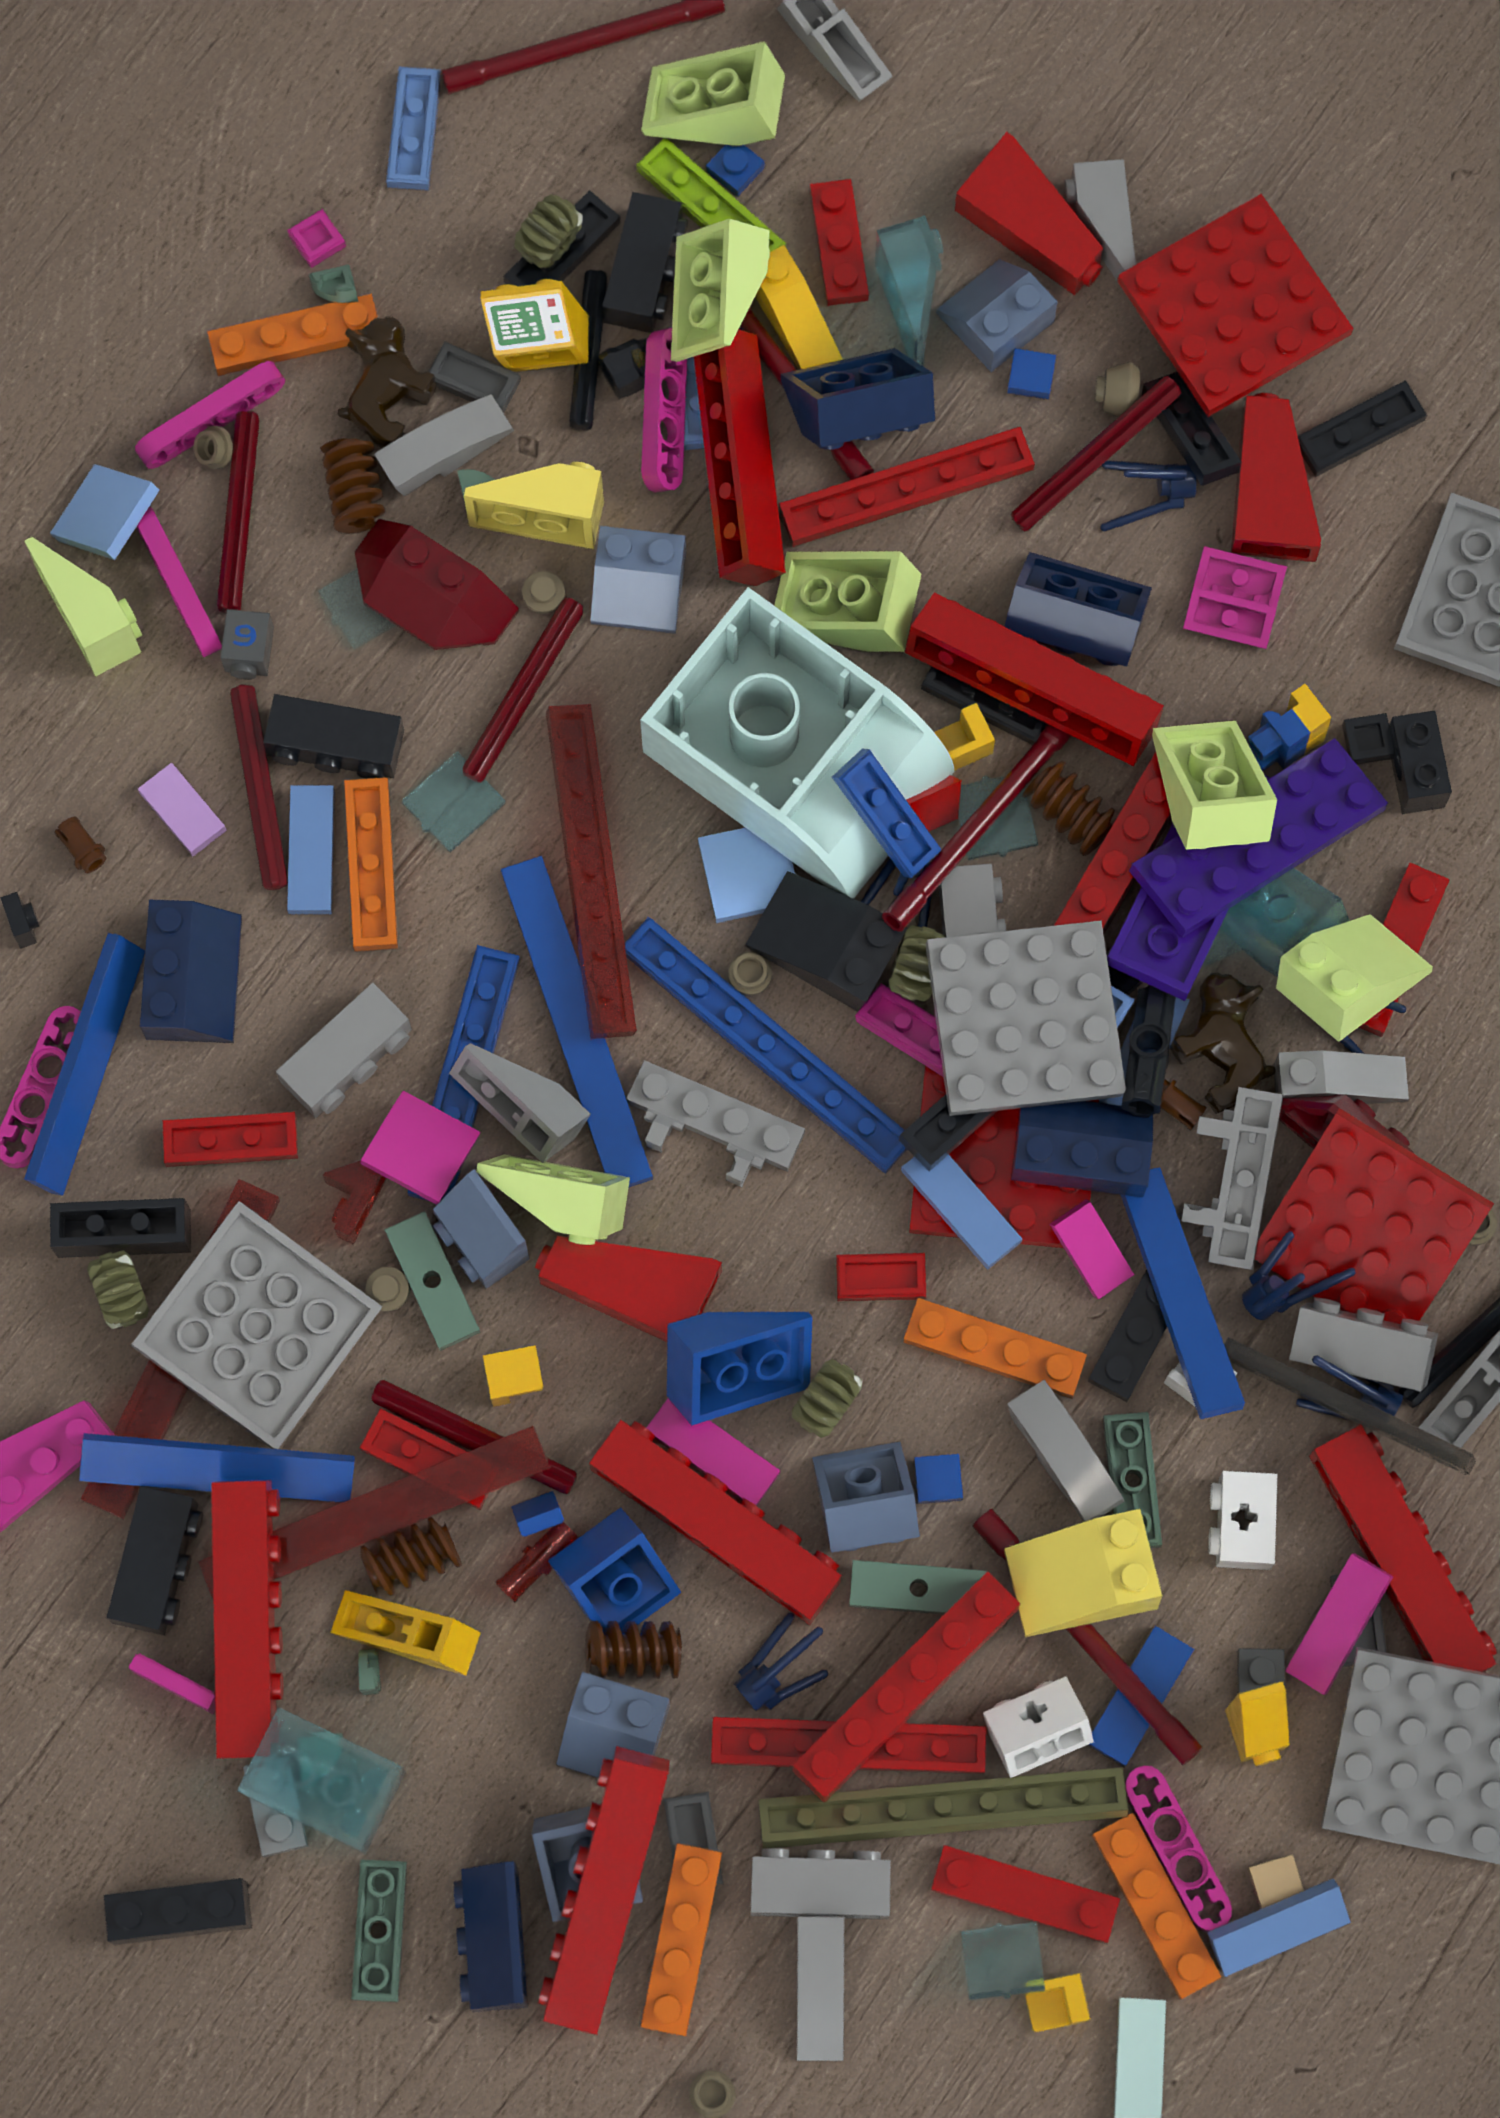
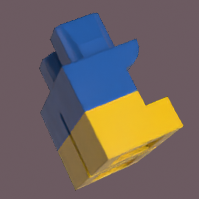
M1303 684L1291 693L1285 714L1281 716L1274 711L1263 713L1259 729L1248 736L1247 739L1249 747L1262 771L1275 762H1278L1282 769H1285L1324 742L1331 716L1306 684Z

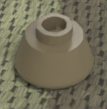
M1127 362L1106 368L1105 376H1097L1095 402H1102L1103 411L1119 417L1139 399L1140 369L1134 363Z

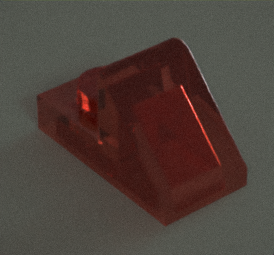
M361 1160L323 1174L326 1184L351 1195L349 1200L345 1198L340 1200L333 1214L332 1222L336 1223L334 1230L337 1237L353 1245L387 1180L386 1177L362 1165Z

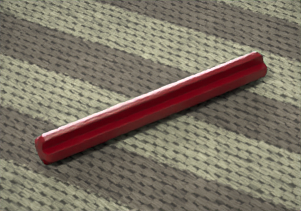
M1164 376L1011 513L1015 524L1023 531H1028L1180 396L1181 391L1174 380Z
M239 411L235 418L217 607L222 613H226L227 609L241 610L260 422L258 414L252 411Z
M569 597L561 601L463 765V774L469 779L478 783L484 781L583 615V606L579 602Z
M242 684L231 689L230 697L261 881L265 890H279L287 886L288 877L267 754L263 743L264 737L257 695L252 685Z
M380 1380L373 1390L371 1399L375 1404L563 1494H568L576 1482L577 1473L574 1470L390 1382Z

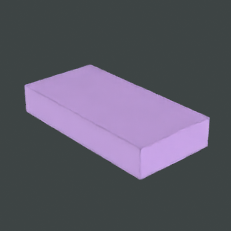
M172 762L138 788L140 795L192 857L227 831L225 825Z

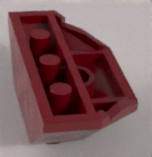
M378 519L376 525L371 528L354 552L364 605L434 650L469 647L483 644V646L495 645L519 612V607L480 569L411 525Z
M1347 1095L1283 1098L1279 1121L1313 1149L1336 1112L1341 1108L1414 1154L1408 1147L1410 1145L1408 1139L1398 1130L1392 1127L1387 1130L1374 1119L1376 1117L1375 1112L1360 1099L1353 1101Z

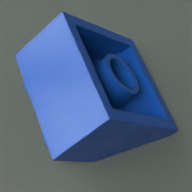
M621 1507L548 1560L565 1588L590 1622L599 1621L603 1633L609 1621H617L621 1633L627 1621H635L636 1625L640 1624L682 1593L643 1532Z

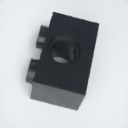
M1435 710L1392 717L1389 727L1395 755L1391 762L1402 814L1445 808L1452 790Z

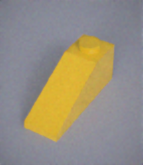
M783 245L771 251L768 261V272L755 298L797 369L800 370L843 360L815 299L787 248Z
M345 1590L330 1632L334 1635L422 1664L465 1676L467 1675L481 1632L451 1617Z
M1283 1681L1238 1694L1225 1709L1241 1762L1253 1759L1256 1767L1280 1760L1279 1751L1285 1750L1290 1745L1286 1690Z

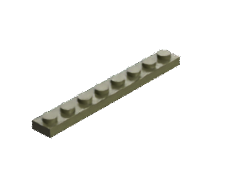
M1123 1767L835 1792L825 1803L815 1794L758 1799L763 1849L1128 1817Z

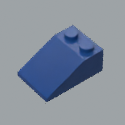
M706 1312L668 1324L667 1397L691 1425H695L806 1390L810 1384L812 1315L809 1312Z

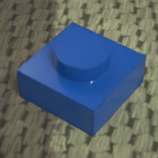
M724 145L706 165V172L738 197L763 171L765 161L745 145Z

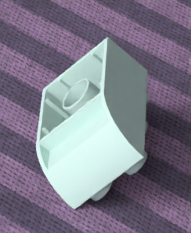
M747 587L640 719L643 753L824 886L853 899L887 858L888 854L843 794L832 776L862 748L870 749L905 799L922 793L954 773L953 761L941 740L903 700L749 587Z

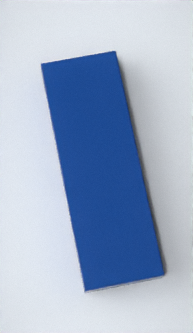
M862 748L832 776L833 780L904 877L912 878L942 850L870 749Z
M1155 1626L1130 1668L1163 1704L1194 1648ZM1117 1689L1092 1732L1094 1742L1088 1744V1746L1125 1767L1150 1725L1120 1690Z

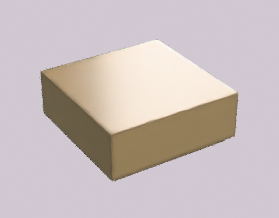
M1293 1855L1248 1868L1260 1909L1304 1891Z

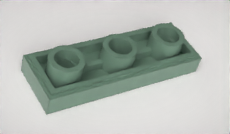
M425 1211L384 1229L439 1350H444L481 1333ZM431 1276H437L441 1279L440 1284L435 1288L425 1286L426 1280Z
M1149 1413L1104 1415L1103 1426L1108 1474L1124 1499L1122 1504L1112 1509V1514L1140 1509L1150 1548H1159L1162 1546ZM1135 1474L1140 1478L1141 1484L1137 1487H1131L1126 1483L1125 1476Z
M853 1560L849 1607L944 1615L988 1571ZM914 1583H922L925 1585L927 1593L924 1596L916 1597L911 1593L910 1586Z
M360 1860L351 2000L399 2002L407 1862ZM378 1922L385 1923L387 1926L386 1935L380 1939L373 1938L371 1935L372 1926Z

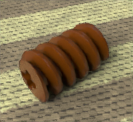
M341 438L325 443L320 448L321 452L325 454L322 460L324 468L327 469L325 473L326 482L330 485L328 489L329 499L333 501L330 507L332 515L335 516L333 521L334 529L340 533L356 534L370 530L376 525L375 519L386 513L384 505L372 504L383 497L382 490L369 488L380 482L379 474L368 472L378 465L376 458L366 456L375 450L374 443L355 438Z
M1062 760L1042 771L1030 783L1021 797L1033 794L1030 801L1031 807L1039 809L1046 806L1043 811V818L1046 821L1058 818L1055 830L1059 833L1070 830L1067 837L1068 842L1075 845L1083 841L1080 854L1086 856L1104 841L1112 827L1110 821L1115 810L1111 808L1100 813L1098 809L1103 800L1101 796L1088 802L1085 798L1090 790V786L1086 784L1075 789L1073 785L1078 777L1076 772L1063 778L1061 773L1066 763Z
M433 1517L427 1518V1533L425 1534L416 1524L411 1525V1540H407L399 1531L394 1532V1547L392 1548L382 1538L377 1539V1554L375 1555L365 1545L360 1547L361 1559L377 1597L379 1587H382L389 1596L395 1595V1580H399L406 1589L412 1588V1573L414 1572L423 1582L428 1581V1566H432L440 1575L445 1574V1559L447 1558L457 1568L462 1566L445 1521L444 1526H440Z
M591 1621L589 1623L585 1639V1664L588 1674L592 1665H596L600 1677L606 1678L610 1665H614L618 1678H624L628 1665H632L636 1678H642L645 1667L651 1666L654 1678L660 1679L663 1667L669 1666L672 1678L678 1679L681 1668L682 1641L679 1628H677L675 1633L670 1621H663L658 1633L653 1621H645L640 1633L635 1621H627L622 1633L617 1621H609L604 1633L599 1621Z

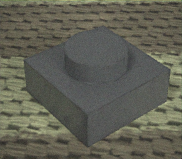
M1239 1648L1237 1650L1238 1694L1282 1681L1285 1686L1284 1649Z

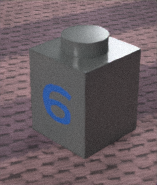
M227 609L220 657L225 672H229L235 678L246 680L254 679L256 675L268 676L274 632L270 613Z

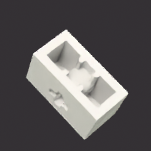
M1223 1471L1219 1477V1483H1211L1210 1510H1218L1217 1528L1210 1527L1208 1551L1209 1555H1216V1567L1270 1570L1275 1564L1277 1474ZM1239 1510L1245 1511L1246 1519L1253 1520L1245 1530H1239V1522L1231 1521Z
M1066 1676L1056 1681L1044 1682L1033 1691L1013 1700L1006 1699L1000 1701L992 1709L983 1712L989 1736L1010 1778L1094 1742L1088 1717Z

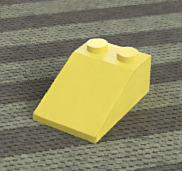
M572 462L570 465L558 463L466 487L464 500L469 527L594 549L604 504L601 471L595 470L592 465L583 462Z
M1140 1509L1095 1518L1004 1548L1015 1598L1020 1603L1018 1610L1025 1637L1151 1611L1159 1607L1162 1593Z

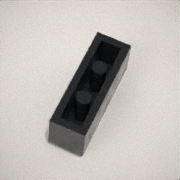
M632 192L603 303L604 323L652 333L654 332L656 320H664L669 299L668 295L663 294L666 281L674 282L676 257L673 254L676 247V238L686 234L688 219L682 218V202Z
M274 694L263 743L267 755L280 764L294 766L299 761L315 764V768L328 773H339L340 769L355 771L358 776L364 779L394 778L404 735V726L401 716Z
M185 1198L50 1203V1247L58 1258L94 1257L122 1250L129 1255L191 1253V1209Z
M140 1486L106 1617L112 1624L164 1636L167 1625H175L180 1608V1599L175 1598L178 1582L186 1581L191 1565V1555L186 1554L190 1537L197 1538L203 1516L202 1511H197L198 1503L193 1497Z
M242 1878L104 1895L107 1941L114 1945L252 1928L248 1882Z

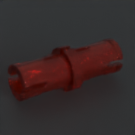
M564 1522L551 1527L532 1547L527 1545L521 1551L524 1555L495 1584L515 1603L542 1574L548 1576L553 1571L548 1560L579 1537ZM532 1564H534L525 1574H523Z

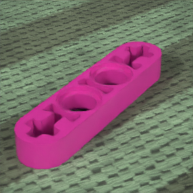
M672 328L652 332L647 338L641 471L644 484L654 493L675 490L680 486L683 478L687 359L679 362L671 360ZM662 380H665L669 389L668 399L664 397L662 392ZM661 421L664 422L667 428L666 441L663 439L661 435Z
M272 361L260 363L149 432L136 444L135 452L148 469L160 467L194 446L196 436L207 427H224L235 420L236 414L239 411L248 412L275 395L285 384V378Z
M149 506L136 528L203 658L222 649L221 642L152 507Z
M59 1007L48 1017L0 1126V1160L10 1168L18 1169L30 1163L59 1075L53 1078L41 1076L38 1070L39 1064L46 1057L54 1056L61 1059L63 1065L66 1053L60 1048L48 1044L52 1041L58 1046L62 1038V1032L57 1027L60 1022L67 1024L70 1018H74L73 1022L75 1026L77 1025L81 1011L75 1007ZM68 1032L64 1039L63 1045L66 1049L69 1048L74 1032ZM31 1096H39L45 1101L44 1111L35 1118L25 1117L21 1112L22 1103ZM17 1120L25 1127L35 1129L33 1134L25 1129L22 1135L21 1142L26 1147L24 1153L17 1151L13 1157H9L10 1152L5 1147L7 1141L15 1142L21 1131L17 1125H13L14 1121Z
M1152 1766L1135 1768L1125 1780L1127 1800L1192 1923L1203 1932H1209L1228 1924L1232 1915L1230 1900L1165 1777ZM1143 1775L1146 1781L1151 1779L1156 1781L1157 1786L1152 1790V1794L1157 1804L1163 1798H1166L1169 1806L1157 1809L1148 1818L1142 1809L1150 1808V1802L1144 1794L1136 1796L1133 1791L1138 1785L1136 1777ZM1168 1815L1177 1820L1180 1831L1175 1840L1163 1841L1156 1836L1154 1823L1157 1818ZM1185 1856L1197 1859L1202 1868L1199 1879L1192 1883L1180 1880L1176 1873L1178 1860ZM1207 1880L1210 1881L1213 1889L1204 1891L1211 1904L1219 1902L1223 1909L1217 1914L1219 1922L1213 1924L1210 1918L1202 1920L1199 1917L1198 1912L1204 1908L1199 1895L1190 1900L1186 1894V1891L1198 1889Z

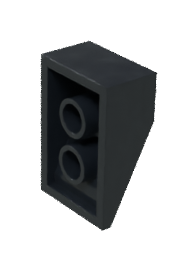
M787 871L747 940L745 947L858 1012L866 1003L904 936L907 927L902 932L895 931L885 923L882 917L883 913L875 908Z

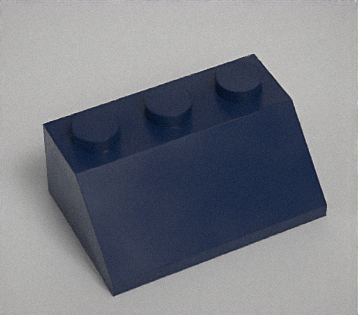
M896 348L781 374L782 385L802 435L822 449H837L842 447L844 442L856 439L876 440L882 436V433L894 430L903 432L914 431L920 428V424L935 421L933 372Z
M1029 552L1016 582L1004 627L1024 637L1053 645L1058 651L1063 653H1081L1095 657L1098 662L1104 665H1122L1127 667L1152 587Z
M149 899L140 1028L146 1040L234 1043L242 928L241 914L195 901Z
M1089 1101L1019 1108L1011 1180L1143 1197L1148 1187L1153 1146V1115L1149 1118L1135 1117L1128 1111L1122 1110L1120 1105Z
M514 1861L461 1869L462 1880L454 1881L455 1908H464L465 1927H457L458 1955H467L468 1974H460L461 2001L470 2002V2010L472 2012L528 2008L519 1868Z

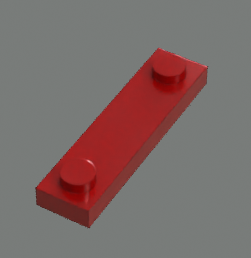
M1409 863L1383 925L1418 954L1450 879ZM1383 1008L1359 1028L1382 1037L1393 1010Z
M946 1845L943 1846L931 1887L933 1892L1104 1944L1109 1942L1121 1899Z

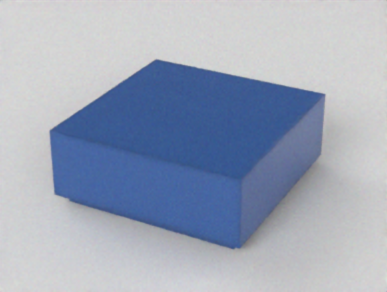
M1015 348L1007 393L1049 399L1056 355Z
M959 1454L914 1457L918 1504L963 1501Z
M553 1491L511 1506L520 1533L524 1537L561 1524L564 1521Z

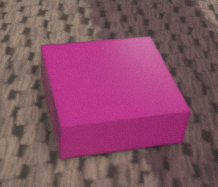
M323 209L287 230L289 238L310 268L346 247L345 240Z

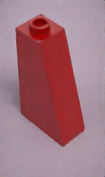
M1006 132L956 192L954 211L1067 291L1076 295L1084 284L1090 287L1102 272L1103 266L1100 262L1103 247L1015 137Z
M1258 393L1254 396L1247 395L1242 411L1239 446L1241 467L1240 472L1237 473L1231 553L1245 556L1316 562L1321 548V536L1289 399H1280L1272 393Z
M557 1236L552 1247L547 1244L544 1246L535 1265V1269L540 1271L538 1277L541 1285L667 1342L668 1324L703 1313L722 1273V1262L711 1258L596 1241L594 1245L570 1242L568 1240L569 1237Z

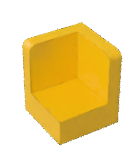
M977 703L961 709L959 721L934 732L950 754L954 764V771L993 754L995 739Z
M536 1345L483 1355L493 1407L511 1404L510 1397L537 1392L543 1389Z
M1080 1973L1031 1983L1023 1987L1034 2032L1079 2024L1090 2020Z

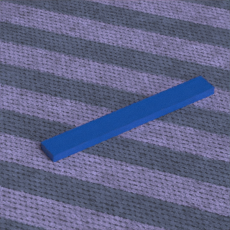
M539 856L502 868L501 874L580 1104L591 1114L587 1124L604 1173L630 1177L629 1188L653 1180L649 1163L543 858Z
M650 917L621 946L620 952L882 1172L886 1174L907 1150L899 1141L900 1134L904 1131L901 1126Z

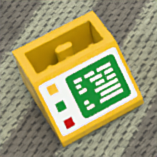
M543 279L534 285L518 287L504 284L497 286L495 290L481 291V303L493 353L504 368L517 372L588 363L589 316L562 281Z

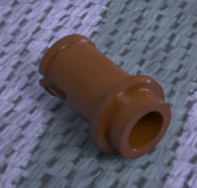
M76 816L66 819L58 826L59 829L55 830V835L75 858L74 866L78 870L83 869L85 873H91L105 863L107 858L104 855V846L94 842Z
M1165 1079L1161 1109L1187 1126V1129L1191 1131L1198 1122L1199 1116L1203 1115L1207 1107L1201 1105L1177 1088L1174 1079L1171 1083Z

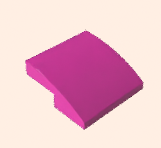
M1204 546L1183 629L1267 649L1287 566Z
M402 1091L362 1157L361 1164L437 1205L445 1196L481 1132L413 1095Z

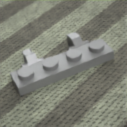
M645 1060L626 1099L628 1104L646 1111L644 1120L652 1123L645 1142H647L646 1147L662 1153L665 1138L670 1136L673 1128L681 1132L684 1128L726 1145V1151L734 1154L733 1165L730 1172L726 1173L725 1178L726 1181L743 1187L752 1166L761 1170L766 1162L788 1172L805 1134V1128Z
M1238 1087L1235 1110L1224 1109L1222 1120L1199 1116L1196 1134L1223 1138L1221 1149L1227 1150L1219 1198L1213 1197L1211 1208L1184 1203L1181 1221L1204 1225L1202 1236L1212 1238L1208 1259L1210 1263L1253 1270L1283 1094Z

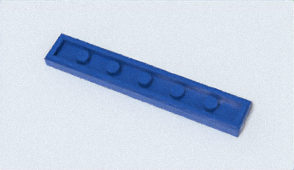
M108 933L24 1178V1180L51 1194L61 1196L64 1194L145 954L144 949L119 934Z
M479 945L476 947L432 1104L433 1107L472 1128L480 1103L449 1072L464 1047L470 1043L494 1054L520 962L519 955ZM461 1169L457 1172L445 1196L458 1184ZM410 1190L407 1192L410 1197L429 1201Z
M1161 1168L1150 1169L1148 1187L1144 1196L1121 1195L1199 1418L1201 1420L1242 1410L1245 1405L1244 1398Z
M84 1433L79 1481L211 1492V1482L272 1480V1489H278L281 1498L350 1503L355 1456Z

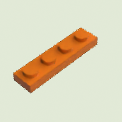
M372 294L359 296L356 302L328 303L207 331L216 371L218 376L251 369L266 361L277 363L347 347L351 341L345 334L348 328L351 330L363 329L378 317Z
M388 777L344 780L353 948L355 952L398 949Z
M917 1298L903 1340L904 1343L1032 1386L1045 1380L1055 1394L1073 1399L1087 1356L1085 1353L921 1298Z
M1134 1813L1092 1834L1179 1999L1181 2000L1222 1978Z
M677 1843L641 2028L685 2037L687 2035L723 1853L721 1851Z

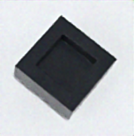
M1387 713L1345 719L1343 721L1342 727L1347 752L1356 764L1393 759L1395 751Z
M17 892L0 897L13 936L19 947L24 948L37 943L32 929L38 928L40 925L32 903L23 904Z

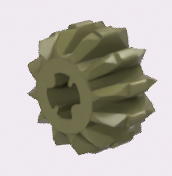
M548 195L543 201L537 203L536 207L529 212L525 221L521 223V228L515 235L514 248L529 263H534L539 268H548L555 261H558L565 251H568L569 246L576 239L577 233L581 230L583 215L568 200H563L558 195Z
M911 925L907 928L898 948L889 979V986L892 992L912 1001L916 999L925 1002L931 997L932 988L925 943L927 939L944 938L945 935L925 926Z
M124 1250L116 1253L109 1252L99 1256V1259L89 1262L87 1271L106 1325L112 1329L121 1326L125 1328L136 1324L138 1320L147 1318L149 1308L132 1259Z
M834 1359L826 1361L792 1408V1418L799 1422L800 1426L809 1433L813 1432L820 1438L828 1436L862 1389V1379L854 1374V1370L844 1363L842 1365Z

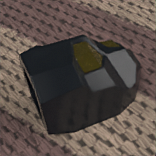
M633 338L619 346L608 348L598 355L599 367L619 399L644 389L647 338L639 340Z

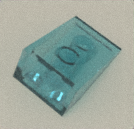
M926 216L877 230L875 268L906 354L923 367L936 289L937 271L942 270L939 254L943 253L940 234L936 228L930 230Z
M1293 868L1229 908L1220 929L1262 968L1278 978L1282 955L1312 933L1350 920L1340 897Z
M278 1707L237 1791L366 1855L406 1771L401 1765Z

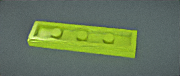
M663 138L636 164L637 172L669 200L682 202V211L701 228L730 218L769 230L770 252L783 245L786 247V243L667 138Z

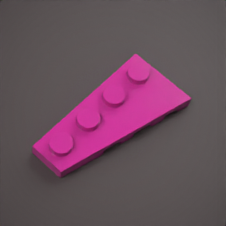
M83 1400L0 1441V1533L81 1465L84 1433L115 1436L88 1401Z

